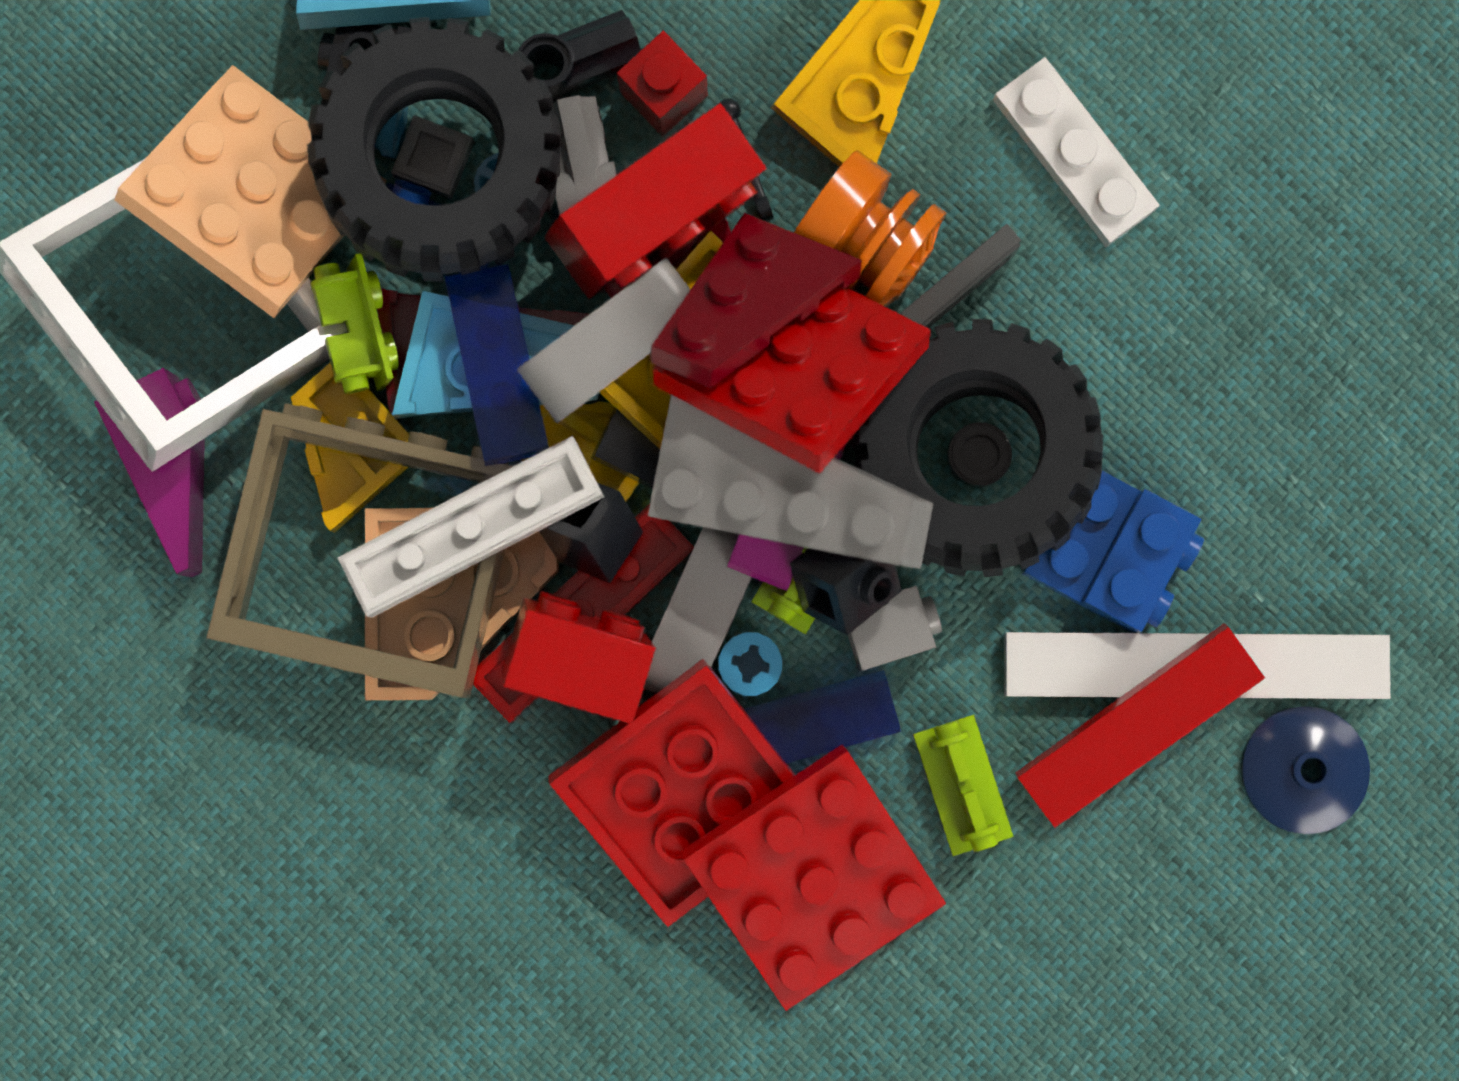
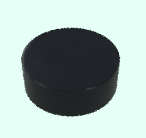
M976 422L964 426L954 435L947 449V462L950 471L956 479L971 487H986L994 484L1007 472L1012 460V448L1007 436L998 427L989 423Z

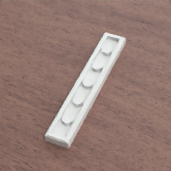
M1004 633V696L1121 697L1208 634ZM1234 634L1265 676L1264 680L1239 698L1391 699L1390 635Z

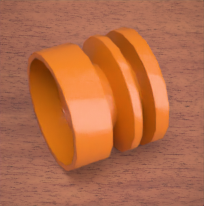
M857 150L846 159L832 176L794 233L861 259L860 278L847 288L856 292L861 284L870 289L865 297L887 307L902 296L934 250L933 246L939 227L947 213L933 204L922 215L915 226L908 222L907 219L916 206L921 194L912 189L902 196L891 209L881 203L888 189L892 174Z

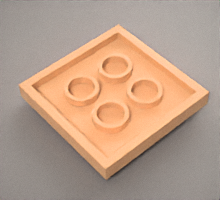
M233 65L118 187L114 199L118 204L273 318L278 315L314 272L313 269L322 263L344 236H341L330 220L315 185L307 151V144L311 142L308 121ZM381 177L382 181L386 183L387 180Z

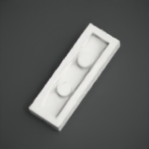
M1046 57L995 94L993 98L995 104L1105 247H1108L1160 206Z

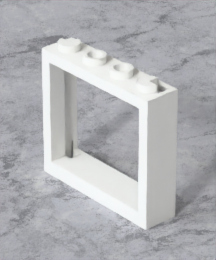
M142 160L0 241V273L151 472H153L329 360L325 342L326 337L347 333L345 323L321 326L313 291L310 286L311 280L308 278L287 303L308 330V333L166 421L42 258L125 210L123 206L114 201L118 187L143 162Z

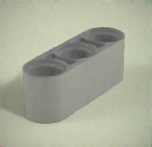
M665 258L528 360L517 371L558 423L651 353L652 343L688 294L690 288L668 258Z
M703 527L652 640L656 649L644 685L645 690L657 694L703 658L712 669L752 579L751 576L727 567L739 534Z

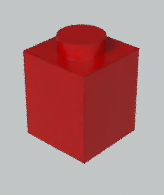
M664 30L617 72L620 93L662 137L708 96L707 75Z

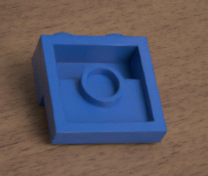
M1102 471L1099 488L1094 492L1091 500V509L1083 523H1076L1070 531V539L1057 551H1054L1052 548L1039 555V563L1025 568L1022 574L1130 633H1141L1146 623L1155 628L1158 627L1168 612L1174 599V594L1165 588L1176 567L1186 572L1196 559L1204 542L1203 537L1195 534L1202 519L1146 489L1139 491Z

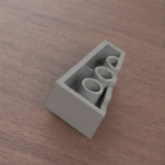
M671 395L648 516L921 569L933 503L836 458H833L819 474Z

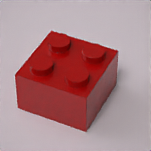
M541 591L538 602L523 597L501 669L503 687L633 724L656 649L649 637L643 633L645 627L639 625L640 621L608 610H602L600 620L580 614L581 608L577 607L578 602Z

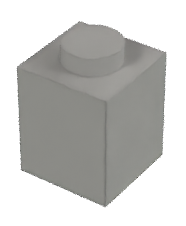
M914 586L901 590L885 606L848 635V639L860 672L936 648L933 635L941 633L942 626L932 597L920 598L918 588Z

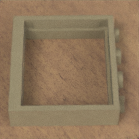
M285 403L283 413L263 409L206 638L461 698H470L505 549L478 563L453 668L245 619L289 440L476 483H482L513 467L508 465L511 455L478 446H473L471 457L446 451L447 440L419 432H410L408 442L383 437L384 425L353 417H347L345 428L320 422L322 411L302 405L299 407Z

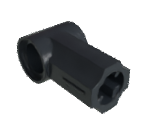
M620 10L559 35L549 33L533 35L523 42L518 51L520 50L532 62L533 68L543 63L555 64L561 68V73L554 79L540 80L536 78L537 81H545L554 103L558 99L571 97L575 91L617 75V72L641 51L629 17L625 15L623 10Z

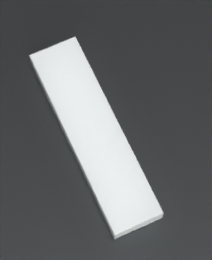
M571 436L338 557V560L365 615L373 618L604 498V495L575 438Z

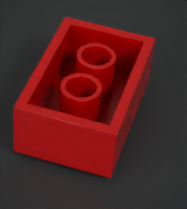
M719 103L560 214L544 238L589 300L602 290H605L609 297L612 298L653 267L647 258L656 253L661 261L665 258L669 259L706 230L700 222L702 219L707 217L712 225L715 226L742 207L747 200L758 193L752 182L767 168L726 109Z

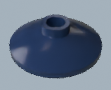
M1302 706L1281 710L1260 723L1246 743L1242 756L1241 776L1249 801L1265 820L1289 832L1315 834L1341 825L1356 812L1368 789L1370 764L1362 739L1347 721L1328 710ZM1309 758L1317 760L1321 766V775L1313 783H1308L1301 775V766Z

